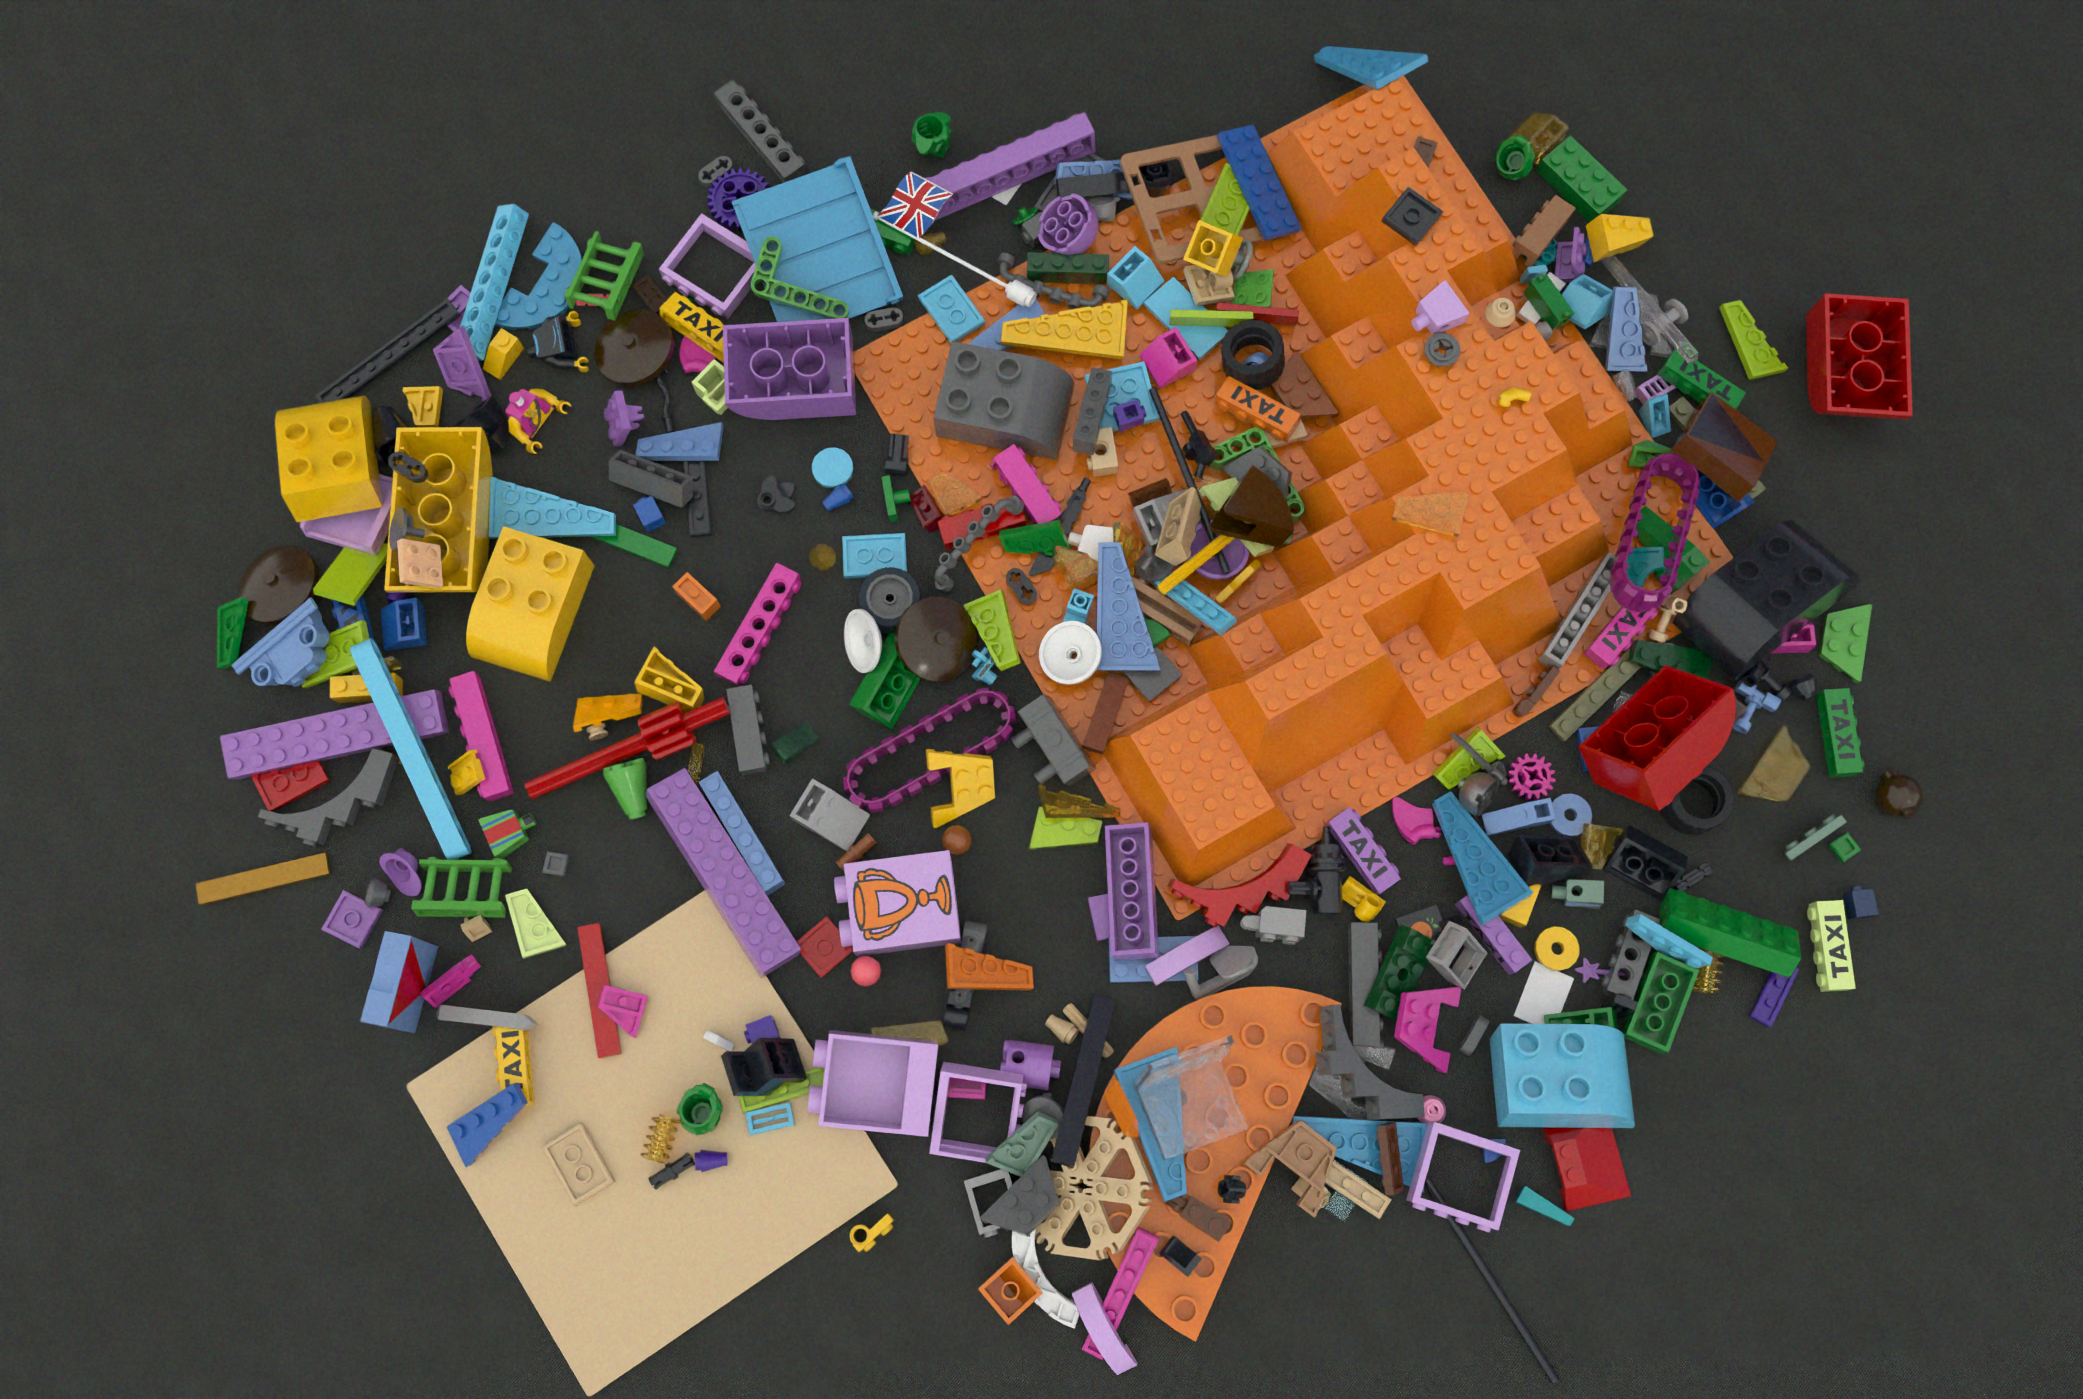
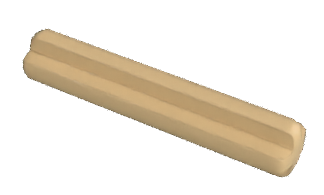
M1070 1003L1063 1009V1012L1083 1034L1087 1019ZM1105 1041L1102 1056L1108 1058L1114 1050Z

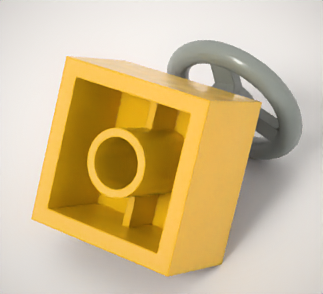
M1199 220L1183 260L1228 277L1231 270L1233 279L1236 280L1244 274L1250 263L1253 244L1250 240L1242 242V237Z

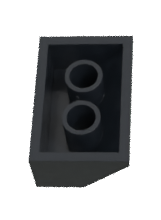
M1628 825L1618 839L1604 869L1663 901L1668 890L1673 888L1686 870L1688 857Z

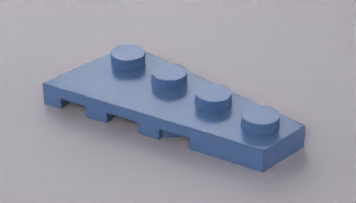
M1035 299L1030 308L1017 305L973 339L969 345L1007 351L1015 347L1000 345L1002 324L1006 321L1023 318L1031 319L1045 315L1037 299Z
M720 422L638 439L636 456L649 461H719L723 424Z

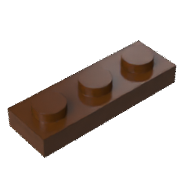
M1387 1122L1377 1126L1376 1136L1380 1146L1379 1160L1383 1170L1382 1184L1385 1188V1194L1395 1195L1404 1191L1396 1122Z

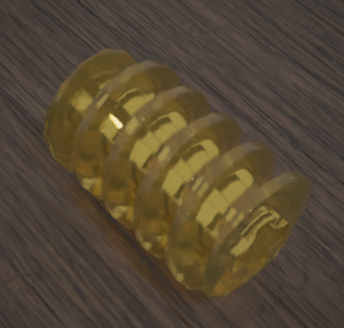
M1699 948L1712 956L1713 959L1711 965L1698 968V978H1696L1694 983L1697 987H1693L1692 991L1703 994L1721 992V989L1715 987V984L1722 983V980L1716 978V975L1723 974L1717 967L1724 966V963L1719 961L1718 958L1725 956Z
M659 1114L658 1117L651 1118L656 1125L649 1126L648 1129L654 1133L646 1135V1138L651 1143L643 1144V1147L648 1152L640 1153V1156L651 1161L666 1164L662 1159H669L670 1156L665 1150H672L673 1148L667 1142L675 1141V1137L670 1132H678V1129L673 1124L680 1123V1119Z

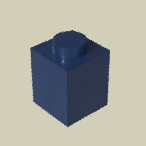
M1856 886L1851 887L1850 892L1843 894L1848 920L1879 915L1873 889Z

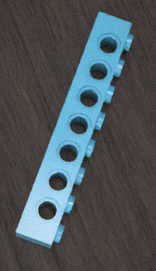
M515 204L502 205L497 208L460 327L465 326L478 361L484 360L529 216L527 212Z

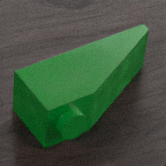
M1612 1007L1544 1015L1545 1024H1594L1618 1029L1616 1014Z

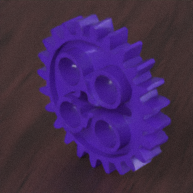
M742 167L739 168L738 173L733 168L731 169V174L724 171L725 177L717 176L718 183L712 181L713 188L708 189L710 195L707 196L709 202L707 205L711 216L715 217L717 223L721 221L723 227L729 224L730 230L734 226H737L738 231L741 230L732 201L770 188L769 183L765 182L763 176L759 177L757 171L751 175V171L748 168L743 173Z

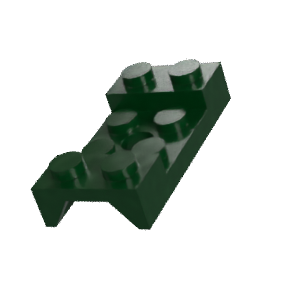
M1400 924L1364 1006L1397 1022L1401 994L1414 991L1426 963H1430L1426 956L1436 941L1410 927ZM1402 969V975L1398 978V972Z

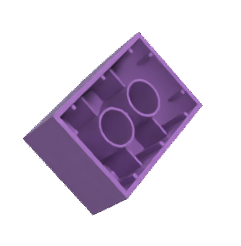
M849 318L723 325L725 404L731 411L742 416L763 420L856 415L853 336Z

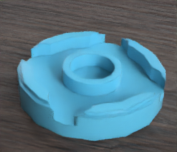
M835 447L826 448L814 457L812 473L815 480L823 487L834 489L838 485L847 484L853 474V462L849 454L842 449Z

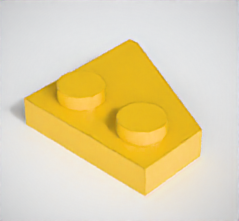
M440 386L403 387V393L407 396L408 407L413 413L412 418L417 427H439L443 389Z

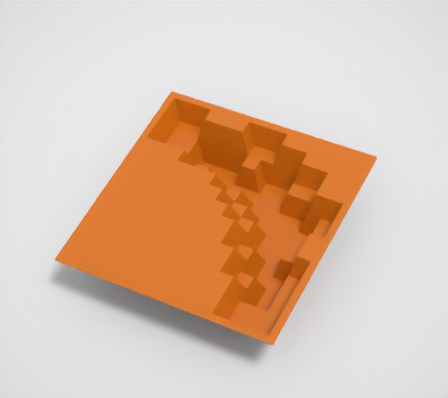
M1404 75L1378 90L1364 84L1260 139L1302 229L1299 233L1253 243L1252 257L1245 272L1274 269L1271 307L1299 310L1296 326L1272 324L1283 338L1285 365L1294 352L1298 351L1338 411V417L1319 416L1318 419L1303 418L1301 420L1306 430L1307 438L1273 448L1279 461L1292 472L1291 482L1304 504V512L1301 519L1297 523H1293V537L1285 545L1282 544L1280 547H1275L1271 552L1254 557L1249 551L1244 568L1231 578L1213 580L1203 577L1194 571L1184 579L1232 614L1237 622L1222 635H1219L1203 623L1190 646H1187L1173 636L1159 644L1157 647L1178 669L1182 677L1150 703L1128 679L1103 755L1085 749L1096 766V769L1089 774L1119 825L1145 822L1150 824L1153 839L1155 886L1177 921L1198 911L1199 908L1190 904L1192 899L1186 896L1181 899L1171 893L1172 888L1167 886L1171 878L1190 886L1215 889L1236 886L1251 880L1265 871L1280 856L1288 843L1304 850L1322 839L1323 827H1326L1324 823L1345 808L1355 809L1361 817L1433 776L1432 773L1460 745L1450 736L1452 733L1465 740L1478 727L1491 741H1494L1588 687L1604 670L1583 653L1622 607L1615 600L1610 590L1565 663L1559 668L1560 673L1527 715L1523 717L1515 716L1513 712L1514 707H1516L1515 705L1527 698L1525 695L1526 691L1531 685L1536 686L1539 682L1537 677L1544 668L1549 669V667L1537 660L1601 558L1608 552L1616 554L1617 547L1620 544L1621 533L1625 526L1626 515L1629 511V504L1634 494L1635 483L1643 467L1628 465L1633 445L1645 440L1654 441L1572 321L1569 320L1563 326L1553 330V335L1547 341L1544 340L1532 321L1525 323L1517 316L1506 327H1496L1489 323L1485 310L1491 301L1498 298L1509 299L1515 307L1516 315L1528 301L1523 293L1528 284H1521L1520 276L1528 267L1524 264L1526 260L1521 255L1518 259L1514 258L1512 251L1515 247L1512 244L1515 241V237ZM1418 136L1438 142L1429 168L1414 148ZM1226 157L1200 170L1206 186L1216 184L1225 163H1228ZM1184 178L1169 186L1161 196L1189 191L1190 187L1187 179ZM1407 187L1444 211L1417 246L1381 222L1383 216ZM1135 205L1116 214L1113 221L1100 222L1094 242L1082 253L1108 254L1110 271L1136 246L1151 259L1164 279V283L1159 288L1174 277L1190 292L1183 270L1185 266L1195 264L1183 259L1168 263L1156 261ZM1195 206L1156 214L1166 243L1169 246L1190 242L1197 223L1201 218L1198 208ZM1250 209L1241 230L1258 227ZM1157 231L1152 232L1154 240H1160ZM1027 261L1008 272L1013 275H1023L1027 279ZM1001 275L995 277L1006 284L1009 283ZM1233 279V284H1232V286H1231L1233 291H1234V281H1235V279ZM990 280L965 293L984 318L985 324L957 342L969 344L1019 305L1006 297L1005 287ZM1446 280L1470 314L1464 324L1441 332L1452 335L1458 341L1460 355L1456 362L1448 367H1437L1436 364L1429 363L1427 356H1424L1426 341L1433 334L1430 333L1427 327L1416 331L1411 324V320L1418 316L1416 308L1419 302ZM1044 283L1052 288L1059 287L1069 294H1079L1087 300L1094 298L1092 291L1095 285H1103L1110 290L1107 300L1101 301L1097 306H1102L1105 303H1119L1121 300H1125L1107 284ZM1042 293L1041 297H1036L1044 314L1053 315L1061 311L1072 310L1067 306V301L1061 300L1059 304H1054L1049 301V295ZM1226 301V302H1220V303H1229V304H1232V301ZM1128 303L1123 359L1016 346L1006 352L1032 356L1048 361L1062 368L1072 377L1074 389L1058 460L1025 454L1026 457L1024 459L1028 465L1032 464L1038 473L1036 477L1040 483L1044 482L1050 491L1048 494L1052 500L1055 499L1059 503L1061 513L1067 508V501L1075 489L1080 486L1084 478L1091 480L1086 492V501L1082 504V512L1077 516L1078 520L1071 524V532L1083 535L1086 525L1120 529L1117 542L1121 544L1130 575L1136 579L1139 578L1135 570L1139 558L1145 554L1144 548L1146 544L1133 517V509L1128 493L1165 478L1169 480L1172 493L1188 489L1161 420L1124 430L1122 433L1119 430L1113 431L1118 461L1117 474L1093 477L1092 470H1088L1087 458L1090 455L1073 451V436L1087 387L1084 375L1090 374L1092 367L1108 370L1143 362L1139 356L1140 353L1158 336L1169 331L1143 304L1138 309H1135ZM1217 303L1203 306L1207 310L1216 311ZM927 313L854 351V372L890 435L891 433L909 435L908 465L920 486L925 485L944 517L948 515L954 517L960 515L965 510L972 509L974 511L981 509L985 504L992 503L994 505L1003 498L1012 497L1011 486L1003 484L999 479L998 469L993 470L989 465L991 460L1004 450L936 437L933 418L951 344L930 314ZM1222 342L1200 361L1197 359L1195 371L1159 389L1147 369L1151 387L1157 388L1181 450L1186 443L1190 442L1188 438L1191 436L1181 417L1183 411L1189 412L1196 428L1204 431L1212 447L1251 428H1255L1253 424L1241 421L1234 414L1228 411L1224 412L1215 405L1216 394L1227 379L1222 362ZM1439 344V349L1436 352H1441L1444 356L1447 349H1442ZM1249 345L1240 349L1234 356V359L1244 365L1246 358L1256 352L1265 353L1269 358L1272 352L1261 345ZM1271 386L1265 387L1262 390H1256L1281 403L1271 389ZM1515 387L1531 391L1529 402L1515 399L1511 401L1509 407H1503L1498 403L1501 392L1509 388ZM1250 438V441L1253 443L1259 442L1257 438ZM1237 446L1231 447L1235 452L1241 451ZM1104 450L1095 451V453L1098 455H1104L1106 453ZM1217 455L1215 458L1218 461L1223 459L1220 455ZM1186 459L1198 491L1203 486L1232 478L1223 469L1214 470L1210 466H1206L1202 479L1195 477L1197 464L1195 460L1190 461ZM1650 477L1651 488L1646 489L1644 497L1647 498L1646 505H1642L1641 509L1647 506L1670 526H1677L1679 517L1676 514L1678 510H1681L1683 501L1680 500L1683 494L1680 486L1667 477ZM1199 492L1210 520H1213L1219 510L1215 511L1210 505L1212 502L1208 497H1203ZM1695 504L1693 517L1690 520L1689 533L1686 538L1705 555L1710 563L1671 594L1685 601L1708 577L1733 559V556L1716 531L1706 521ZM1290 508L1292 514L1299 513L1297 509ZM1023 511L1026 526L1034 525ZM999 535L971 543L970 550L967 553H962L961 556L985 596L1000 589L1004 592L1019 655L1042 694L1052 698L1083 746L1108 671L1096 670L1091 677L1078 684H1061L1052 680L1043 671L1039 660V649L1046 633L1057 624L1063 622L1074 588L1094 595L1086 625L1097 634L1098 568L1077 558L1078 547L1070 545L1073 551L1072 557H1064V554L1057 553L1052 570L1030 576L1029 572L1039 552L1033 551L1031 554L1005 552ZM1638 537L1632 539L1631 546L1633 548L1644 547ZM1257 559L1261 566L1225 601L1219 603L1215 597ZM1183 561L1182 563H1180L1179 565H1177V566L1175 567V569L1173 570V572H1174L1175 570H1177L1180 566H1182V565H1183L1185 562H1187V561ZM1018 568L1022 570L1036 589L1037 599L1033 605H1022L1008 587L1006 574L1010 569ZM1652 573L1644 582L1643 588L1655 591L1661 588V583L1657 580L1655 574ZM1012 575L1011 582L1016 581L1018 585H1021L1019 582L1020 576ZM1146 582L1150 588H1157L1150 582ZM1023 588V599L1026 597L1028 599H1031L1032 592L1027 593L1026 590ZM1660 607L1656 608L1659 612L1651 621L1649 619L1645 621L1644 625L1646 628L1639 636L1635 634L1631 638L1632 641L1640 638L1642 641L1663 644L1649 638L1651 629H1657L1664 612L1660 610ZM1672 614L1664 634L1668 635L1666 641L1682 633L1672 623L1676 616ZM1077 653L1072 654V659H1075ZM1109 671L1118 675L1125 676L1122 671Z

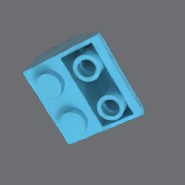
M1136 246L1107 273V285L1123 299H1128V303L1135 309H1138L1164 283V279L1151 259Z
M1585 274L1571 281L1562 294L1575 313L1570 321L1583 329L1588 328L1611 313L1613 290Z

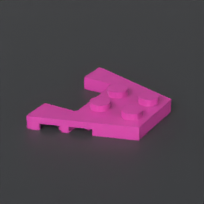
M1449 987L1403 992L1401 994L1394 1037L1411 1051L1417 1052L1422 1056L1425 1062L1431 1063L1438 1072L1447 1073L1450 1053L1434 1049L1433 1044L1440 1003L1451 1007H1458L1461 988Z

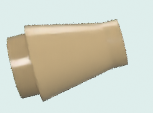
M1053 1014L1045 1023V1026L1062 1043L1066 1042L1070 1045L1079 1033V1029L1076 1028L1075 1024L1060 1019Z

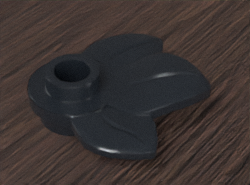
M774 475L767 477L762 482V492L757 497V504L762 510L770 511L774 509L777 512L784 513L796 506L790 499L794 492V483H777ZM766 499H771L769 504L764 503Z

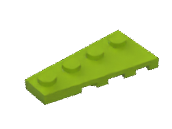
M1741 300L1725 303L1719 307L1749 380L1782 373L1788 369L1785 362L1781 363L1778 359V352L1775 348H1771L1766 342V335L1763 331L1758 330L1754 325V318Z
M1000 589L964 604V608L979 631L997 667L1003 671L1020 664L1004 592Z

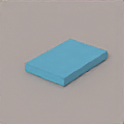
M952 275L918 295V299L950 344L952 341H959L985 324L984 318Z
M905 533L842 536L844 578L867 577L874 571L885 567H895L907 572Z

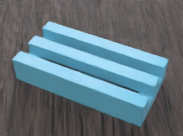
M790 1102L746 1112L750 1135L795 1125ZM782 1109L787 1110V1113L752 1121L751 1116ZM787 1117L789 1120L788 1122L758 1129L753 1128V1125Z

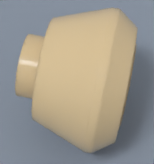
M1498 298L1487 305L1485 315L1492 325L1506 327L1514 321L1516 311L1509 299Z

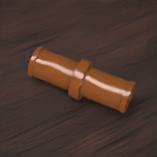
M867 833L854 846L851 845L849 847L850 850L836 861L837 865L844 871V864L854 863L858 859L861 860L863 858L862 855L877 842Z

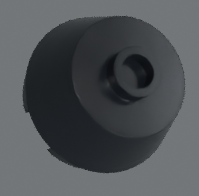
M1166 161L1165 163L1160 162L1139 167L1149 197L1163 195L1174 178L1171 164ZM1134 176L1136 184L1139 185L1137 176Z

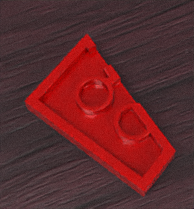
M319 761L292 766V768L277 769L268 773L251 775L268 811L271 812L279 810L330 781L322 763Z

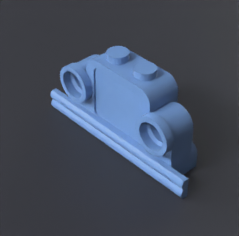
M310 597L237 659L232 664L235 672L240 675L247 668H250L252 680L258 686H277L282 684L293 685L294 687L300 686L310 674L317 672L326 661L327 656L323 647L329 641V632L322 622V616L313 598Z

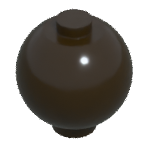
M1897 770L1883 773L1880 776L1882 782L1876 790V801L1881 810L1890 816L1902 817L1903 819L1915 815V811L1919 809L1923 800V792L1918 782L1910 776L1899 775Z

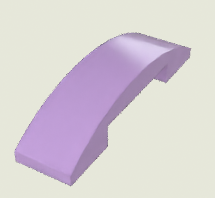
M1218 925L1146 965L1145 968L1155 986L1189 966L1228 946L1229 942Z
M1091 1282L1072 1292L1076 1307L1089 1335L1111 1369L1119 1375L1137 1366L1138 1363L1128 1345L1123 1344L1102 1307L1103 1301L1094 1284Z

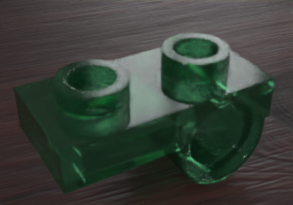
M805 721L771 744V749L786 765L793 761L801 751L816 742L819 737Z

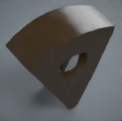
M1253 465L1238 481L1209 525V529L1213 533L1274 547H1280L1294 532L1291 511L1283 494L1268 476Z

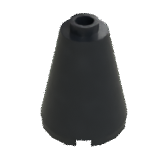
M381 406L374 412L375 452L378 459L387 464L390 455L395 453L397 428H407L394 408L390 406Z

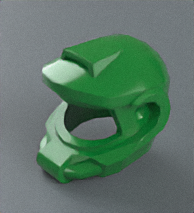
M1518 134L1501 142L1493 161L1496 163L1498 174L1503 178L1515 181L1525 178L1531 171L1535 153L1528 143V139Z
M703 1083L685 1091L676 1111L680 1115L681 1126L694 1135H704L714 1131L719 1124L723 1105L715 1092V1088Z

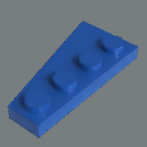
M519 1083L508 1086L447 1126L465 1167L471 1166L475 1162V1158L484 1152L492 1139L497 1137L502 1132V1128L507 1123H510L528 1103Z

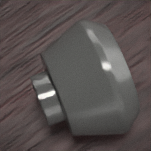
M377 878L369 881L364 902L368 908L382 906L383 902H388L391 890L387 889V884Z

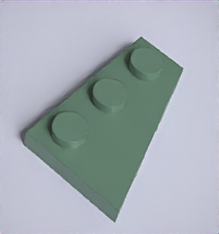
M1830 815L1822 821L1824 824L1817 829L1813 827L1804 833L1805 837L1799 842L1794 840L1786 846L1787 850L1784 852L1788 860L1794 859L1847 821L1842 815Z
M1036 1112L985 1158L986 1163L1021 1177L1038 1160L1058 1127V1120L1041 1112Z

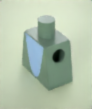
M1567 880L1565 886L1552 885L1551 898L1564 899V906L1600 909L1604 903V881ZM1572 891H1577L1579 896H1574Z

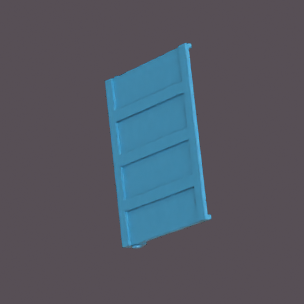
M850 156L838 159L832 166L732 201L755 265L757 264L764 240L770 236H775L780 240L783 253L774 280L845 302L849 309V319L903 300L901 289ZM772 243L768 246L767 250L774 252L778 249V245ZM770 263L762 265L763 271L767 272L772 269V264ZM780 288L776 291L775 295L783 297L786 294V290ZM798 295L795 298V302L799 304L806 300L804 295ZM769 301L777 322L826 319ZM823 301L815 303V308L818 310L826 306V303ZM837 307L834 313L837 316H842L845 313V309Z

